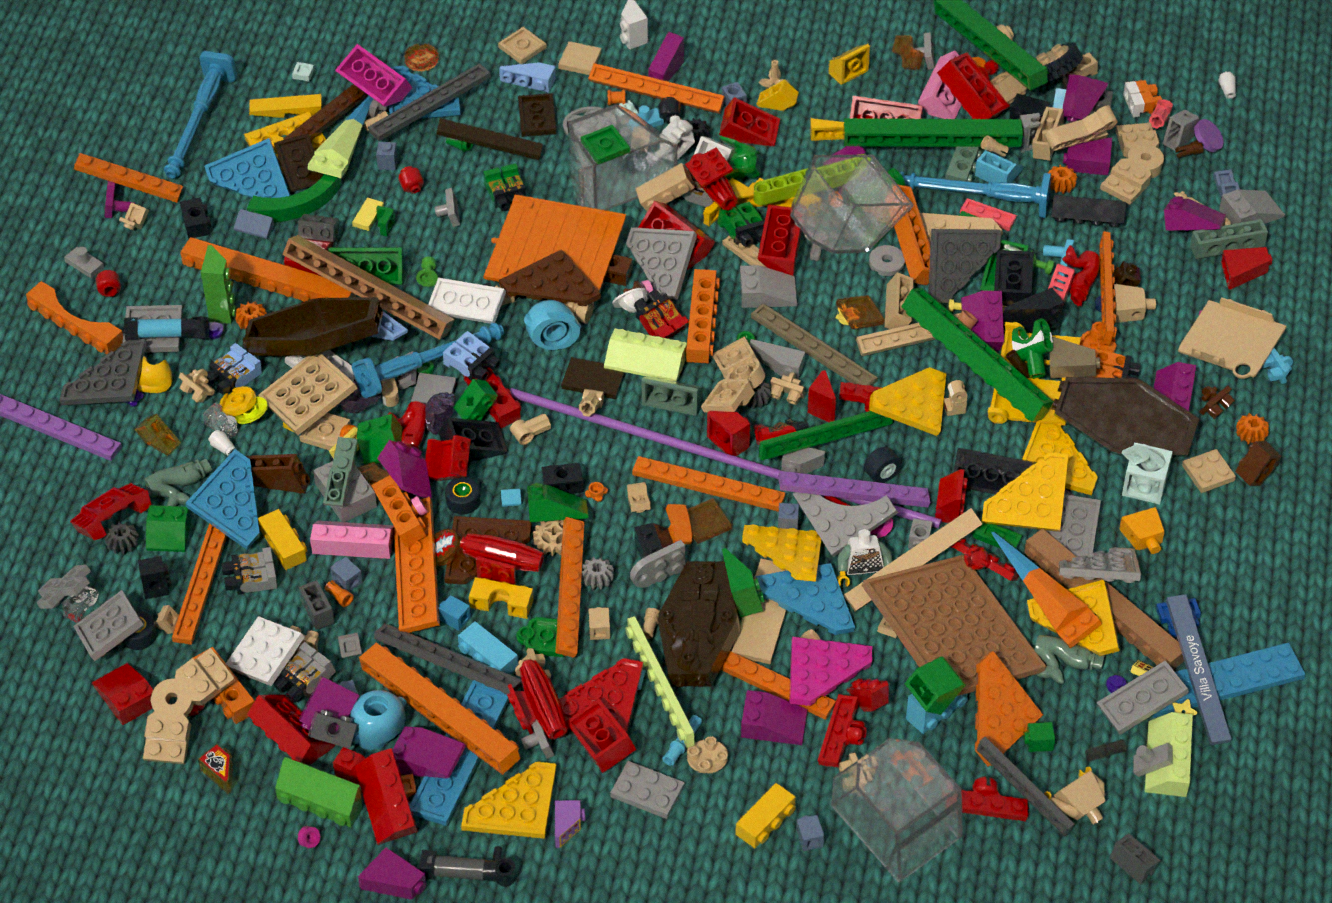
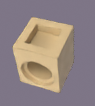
M597 607L589 609L590 640L610 639L609 608Z

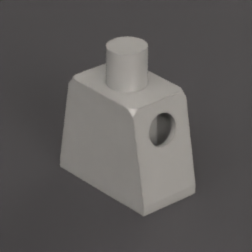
M1187 110L1171 116L1163 144L1174 151L1176 147L1186 145L1194 137V126L1200 121L1199 117Z

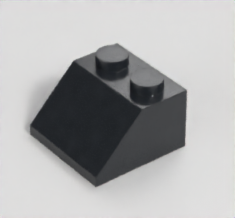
M655 523L634 527V541L641 559L673 544L668 528Z

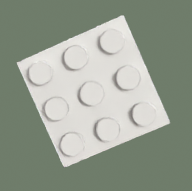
M258 616L226 662V665L234 672L272 686L305 637L298 631Z

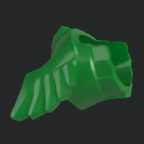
M720 136V140L735 150L729 162L733 171L725 175L727 179H738L745 176L749 178L758 177L760 172L755 166L757 155L760 152L753 146Z

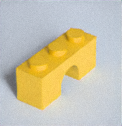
M475 577L469 594V605L473 609L489 611L494 602L505 601L507 602L509 616L527 619L533 603V588Z

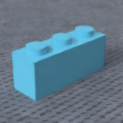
M473 622L458 635L460 651L468 654L473 660L507 674L513 672L518 666V655L477 622Z

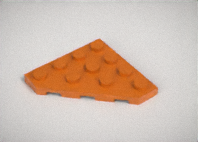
M994 651L989 652L976 664V673H978V684L976 685L978 711L975 713V730H977L975 751L987 767L991 766V764L977 751L982 738L986 737L1004 754L1023 735V732H1026L1027 724L1035 723L1043 715Z

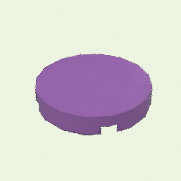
M1207 119L1197 122L1194 126V133L1199 143L1202 142L1204 144L1203 148L1209 152H1216L1221 149L1224 144L1223 137L1217 126Z

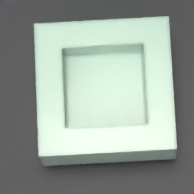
M297 62L292 73L293 79L310 81L314 72V65Z

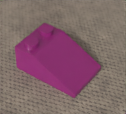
M1181 196L1173 197L1164 209L1166 231L1220 229L1226 220L1225 214L1191 199H1183Z
M389 440L377 459L401 490L423 498H432L427 464L421 455L422 452L416 447H407L401 441L394 442Z
M747 690L741 723V738L802 745L807 709L796 704H789V701L767 692Z
M405 726L393 748V752L396 756L401 775L413 774V776L449 779L466 745L424 728Z

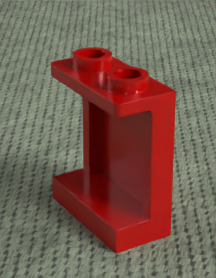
M454 435L453 439L446 441L428 439L425 460L429 479L442 481L466 477L471 439L459 435Z

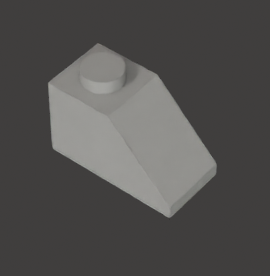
M805 448L784 454L781 470L806 474L821 468L825 464V451Z

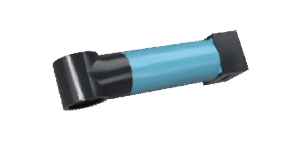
M197 316L187 319L124 318L125 340L155 337L208 338L210 337L209 317Z

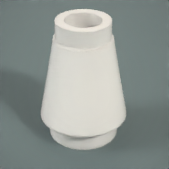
M1231 72L1222 73L1219 76L1218 82L1227 99L1234 98L1236 96V77Z
M215 430L209 436L208 441L210 445L227 456L236 449L224 431Z

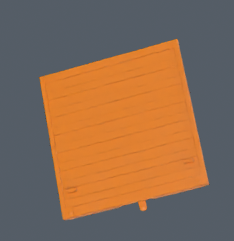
M515 194L499 238L491 239V242L496 245L483 278L499 282L500 279L562 249L600 292L626 220V214Z

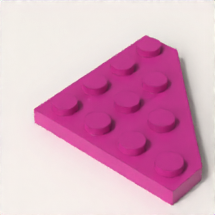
M792 637L789 704L810 706L822 695L826 696L835 690L839 684L846 683L861 670L871 667L872 646Z

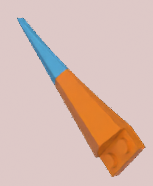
M992 532L993 537L1052 627L1070 649L1102 625L1100 619L1085 603L999 535Z

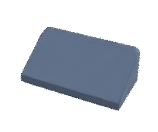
M240 209L234 225L235 231L265 239L268 238L274 228L272 217Z

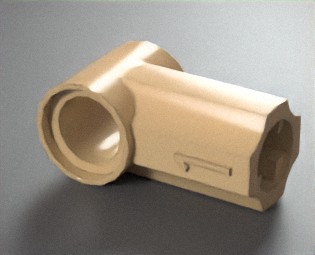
M584 389L582 401L579 404V411L582 412L583 416L590 417L597 408H602L604 392Z
M541 414L527 421L517 420L510 426V431L521 445L528 444L535 435L551 429V424L546 414Z

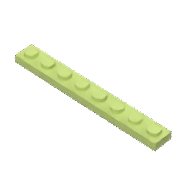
M636 617L628 618V627L625 628L627 637L629 639L632 638L633 648L636 653L640 654V661L644 664L643 668H647L648 678L650 682H654L657 696L662 698L664 710L669 711L670 722L672 726L676 725L679 740H683L687 748L694 746V731Z

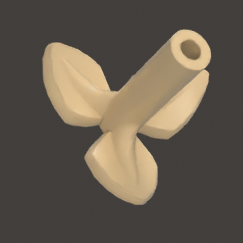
M777 60L771 62V69L768 75L770 79L764 78L759 81L762 86L770 88L773 84L784 80H779L781 73Z

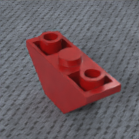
M861 678L851 683L852 686L846 689L851 696L858 697V705L866 712H872L889 703V684L887 681H879V679L863 680Z

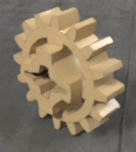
M564 520L547 521L546 523L542 521L540 522L541 526H535L536 531H533L534 545H537V550L543 549L544 554L551 552V556H554L556 552L561 555Z

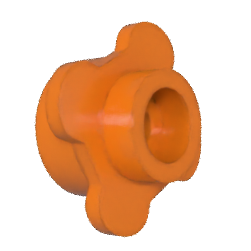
M593 482L589 485V490L585 491V496L600 502L603 499V495L608 492V489L600 482Z

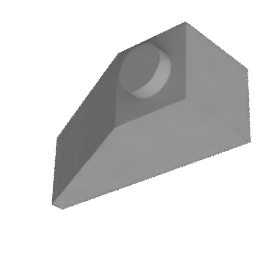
M751 339L750 347L760 362L780 376H789L791 372L796 373L795 379L799 380L805 364L804 351Z

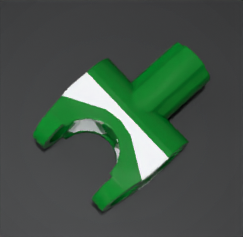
M1040 318L1034 322L1030 338L1021 326L1014 328L1012 331L1013 350H1016L1022 361H1027L1029 378L1033 379L1046 375L1043 354L1053 350L1050 327L1044 319Z

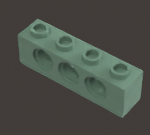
M956 147L945 179L972 182V173H975L976 161L982 155V148Z
M1262 219L1225 225L1220 229L1197 230L1192 233L1190 247L1196 259L1221 255L1223 250L1265 247L1268 231Z

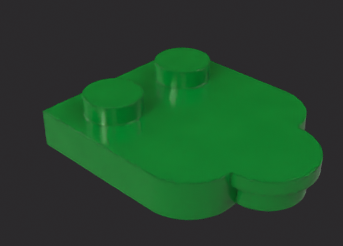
M532 618L528 625L521 627L516 634L517 641L525 645L526 651L529 648H533L535 654L554 657L564 656L555 653L557 619Z

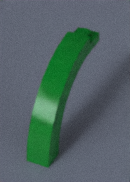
M324 174L310 188L286 197L265 198L253 195L247 211L272 217L273 222L300 218L303 214L313 213L327 204L340 189L341 178Z

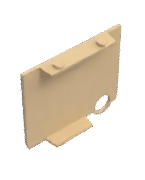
M1221 297L1220 303L1210 300L1207 302L1180 344L1178 352L1230 369L1237 378H1254L1259 373L1287 326L1275 322L1273 315L1265 310L1261 311ZM1239 365H1248L1250 372L1246 375H1239L1235 369Z

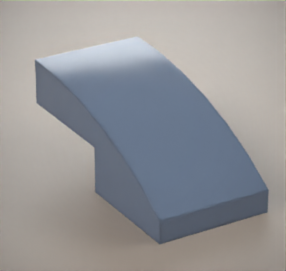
M1232 169L1214 172L1213 177L1221 197L1223 194L1237 189L1240 190L1238 182L1234 180Z

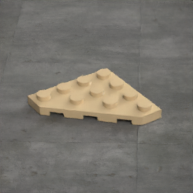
M920 213L930 245L931 229L1001 230V235H1003L1002 229L993 218Z

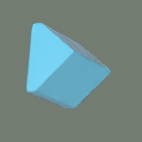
M520 488L501 490L502 507L521 505Z

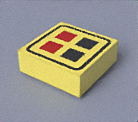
M1138 660L1132 666L1130 672L1141 676L1154 667Z

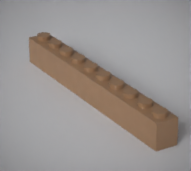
M299 235L288 239L282 255L360 297H378L382 309L439 340L448 336L455 320L452 317Z
M1043 528L1026 540L1024 553L1031 560L1033 559L1040 565L1042 570L1047 571L1058 583H1061L1067 589L1103 580V578L1086 580L1083 577L1077 576L1069 579L1059 575V561L1066 560L1069 563L1076 556ZM1106 582L1116 632H1119L1130 644L1137 647L1144 656L1150 658L1156 666L1166 661L1174 670L1183 663L1184 659L1179 642Z

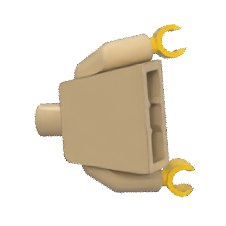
M1086 767L1085 773L1079 770L1078 779L1054 794L1053 798L1050 792L1046 791L1044 793L1065 815L1078 820L1087 815L1093 825L1103 819L1097 807L1105 802L1104 782L1092 773L1091 767Z

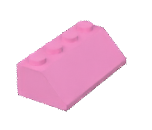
M955 50L939 58L918 101L919 105L924 106L923 109L928 115L943 119H955L962 105L952 95L951 90L941 81L937 74L949 60L959 56Z
M317 521L313 524L310 538L312 554L390 559L394 539V526Z

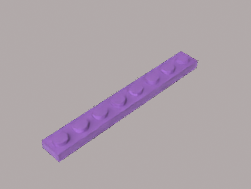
M0 394V416L110 461L114 459L122 448L120 442Z
M780 471L778 475L780 490L867 501H877L887 495L893 504L927 508L930 505L928 488Z

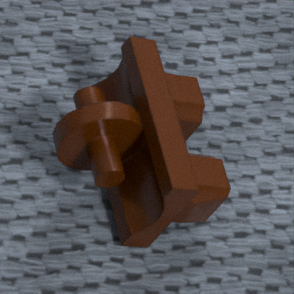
M1229 385L1218 394L1216 393L1218 391L1216 387H1204L1201 399L1203 401L1208 400L1209 402L1199 412L1202 415L1207 412L1215 419L1223 412V409L1217 404L1218 402L1227 409L1235 401L1229 394L1232 390Z

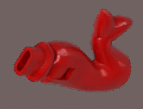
M1070 245L1062 261L1074 268H1083L1082 271L1074 275L1070 285L1071 300L1075 305L1081 306L1098 275L1100 258L1096 252L1089 250L1084 251L1077 258L1073 246Z
M410 402L401 418H397L393 414L402 428H404L402 431V442L410 448L416 447L419 449L425 433L428 407L422 402Z

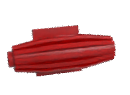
M717 147L704 154H694L691 160L685 164L689 172L717 205L726 211L733 209L738 203V199L731 183L725 177V175L733 171L732 167Z
M467 534L466 537H462L460 543L463 553L476 558L477 578H486L492 581L516 585L515 570L539 572L543 564V552L512 540L492 535Z
M532 659L524 661L519 668L524 691H515L511 684L507 685L510 691L507 696L515 710V715L523 730L527 729L529 734L534 733L531 725L537 720L550 739L560 738L565 735L568 728L563 707L552 682L539 662Z

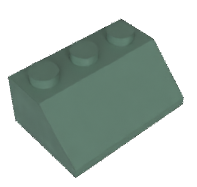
M646 376L642 378V405L697 416L702 402V387L657 377Z

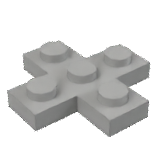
M75 565L64 577L49 579L38 590L42 596L36 602L40 609H53L60 604V600L63 597L82 594L85 591L84 588L90 583L85 577L91 571L87 565Z

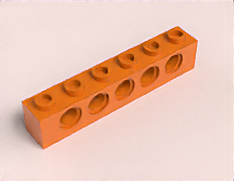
M694 269L686 362L709 363V356H713V345H710V343L714 342L715 331H712L716 327V318H713V315H717V304H714V302H718V291H715V289H719L720 278H716V270Z

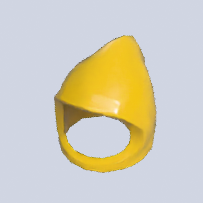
M144 356L141 376L137 386L138 391L146 393H162L167 391L172 384V372L167 360L165 359L158 364L151 365Z

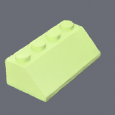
M615 328L609 340L604 368L677 381L686 361L687 343Z
M1171 712L1148 722L1147 748L1153 749L1169 743L1173 747V764L1145 774V792L1187 797L1190 784L1193 714Z

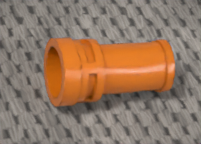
M334 580L326 584L325 590L334 596L342 607H347L352 603L354 598L352 593L342 589Z

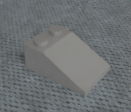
M1237 189L1223 194L1219 210L1226 215L1231 224L1262 219L1263 223L1266 224L1285 216L1266 191Z
M759 265L740 266L742 308L759 307L763 303L768 307L797 306L795 276Z

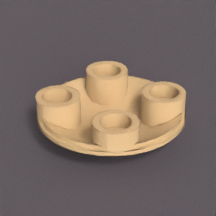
M709 736L687 749V761L691 768L697 772L714 773L726 765L728 751L715 737Z

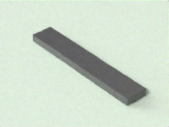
M986 737L982 738L977 751L1065 837L1071 833L1074 823Z

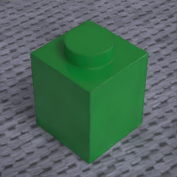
M1052 722L1027 724V730L1023 732V742L1027 744L1028 752L1053 751L1055 736Z

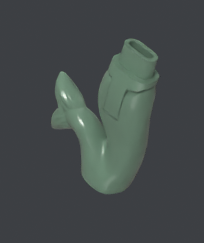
M207 459L202 461L195 460V463L188 462L157 471L146 477L144 482L152 498L169 497L167 506H177L178 504H185L190 497L169 485H191L204 478L206 473L212 471V468Z
M1038 635L1034 650L1047 665L1045 671L1037 675L1042 678H1052L1059 684H1064V680L1054 654L1073 668L1092 670V668L1102 669L1105 656L1092 654L1091 651L1080 645H1075L1070 649L1062 639Z

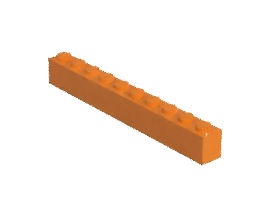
M192 237L189 238L180 252L183 265L201 270L207 246L212 245L226 259L227 267L231 270L230 279L287 297L296 298L303 302L316 298L356 297V294L322 276Z
M375 643L359 657L363 671L398 697H403L407 704L455 740L464 743L467 749L502 775L520 760L519 747L514 741H509L499 730L491 728L486 720L476 717L471 709L464 708L456 698L452 699L441 687L437 688L429 678L422 677L414 667L410 668L402 658L395 657L387 647H382Z

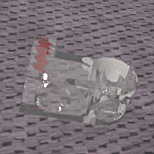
M215 402L203 413L205 425L214 431H224L228 438L236 436L238 432L236 419L223 413L220 404Z
M89 586L84 588L85 591L82 594L68 596L62 603L64 617L76 623L83 619L82 615L90 606L95 604L99 596V592Z

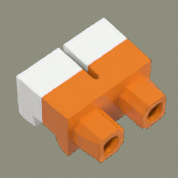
M1146 80L1125 82L1123 96L1133 118L1140 117L1142 112L1148 111L1149 114L1153 113L1158 100L1162 99L1161 96H1156L1158 92L1156 84L1147 85Z

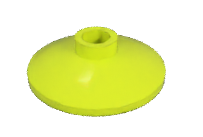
M257 397L256 403L250 410L241 415L233 416L236 419L235 422L247 424L259 419L266 412L268 403L264 398Z

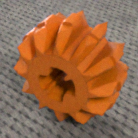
M1059 165V167L1053 166L1052 170H1049L1048 173H1051L1050 190H1055V193L1061 192L1064 194L1065 191L1070 193L1075 188L1077 176L1074 173V169H1068V165L1065 167Z
M256 301L252 304L247 302L246 305L241 304L240 308L236 309L235 319L240 329L246 330L250 319L265 315L267 312L262 304H257Z
M1249 413L1247 416L1242 415L1237 422L1236 433L1240 437L1241 442L1247 441V444L1264 441L1269 433V425L1264 420V417L1259 418L1257 414L1252 416Z

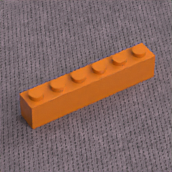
M896 184L885 199L909 276L913 278V283L927 285L929 283L930 244L912 188Z

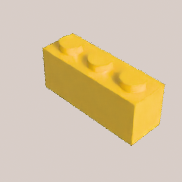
M277 509L258 518L259 529L285 570L307 561V547L303 541H299L298 533L295 528L290 527V521L286 515H282L281 511Z
M775 783L736 823V836L753 848H756L760 843H765L769 834L781 826L783 819L786 816H791L795 811V796Z

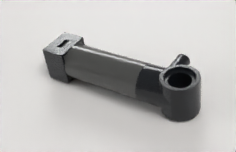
M501 846L494 847L492 860L437 855V851L422 850L419 870L425 874V880H435L437 876L497 882V884L503 887L512 885L516 880L515 863L510 858H501L503 850Z

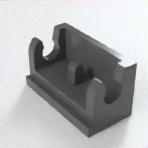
M1127 834L1115 843L1110 855V859L1139 884L1145 882L1148 874L1152 876L1157 865L1160 863V859L1130 834Z

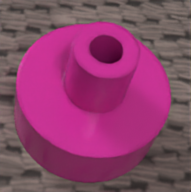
M305 826L298 833V842L303 847L314 848L320 841V833L315 827Z

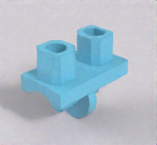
M1274 348L1262 368H1271L1267 372L1270 381L1279 380L1281 384L1287 383V374L1292 370L1293 359L1290 356L1284 357L1279 355Z

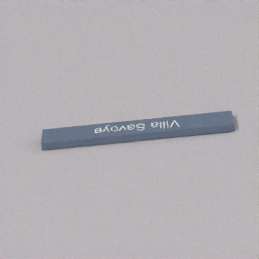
M1187 595L1167 597V607L1210 745L1228 743L1231 741V736Z

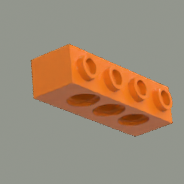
M390 475L371 485L405 547L426 536L423 528L426 526L421 517L416 518L418 512L414 505L409 506L408 503L411 500L407 492L402 493V490Z
M211 647L236 680L213 697V700L217 705L223 707L222 710L226 718H231L237 724L249 717L247 713L255 701L216 650ZM202 652V653H200L199 655L193 657V659L195 660V659L198 658L200 655H202L204 652Z

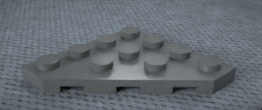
M931 229L928 293L939 303H948L949 299H952V296L970 280V277L982 268L987 259L1000 249L1001 230Z
M145 339L126 340L116 352L113 353L111 351L101 358L100 363L92 368L90 366L80 373L77 380L72 383H66L62 388L59 400L61 405L134 401L147 346Z

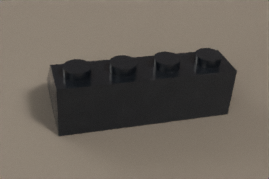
M1053 195L1051 217H1055V221L1065 222L1066 218L1073 219L1074 223H1084V220H1090L1091 224L1095 225L1109 222V226L1120 227V223L1124 224L1126 202Z
M958 448L953 473L960 469L964 470V478H967L966 489L996 494L1037 462L967 448Z

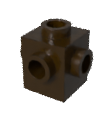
M1123 261L1113 274L1115 284L1137 287L1141 281L1140 268L1132 263L1129 264Z

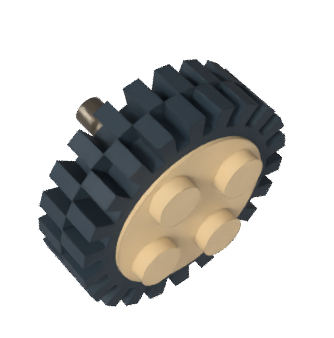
M1068 42L1065 45H1055L1047 53L1039 54L1036 60L1046 66L1048 70L1047 80L1049 82L1053 81L1054 78H1059L1066 89L1068 85L1066 72H1070L1073 70L1072 68L1077 67V64H1080L1081 60H1083V56L1076 43Z

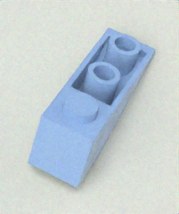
M539 62L500 66L499 68L501 82L544 92L550 91L556 79L555 66Z

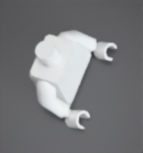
M679 116L670 117L669 125L662 131L661 148L656 153L652 151L646 159L651 164H654L663 157L677 161L695 143L692 133L693 126L688 121L681 120Z

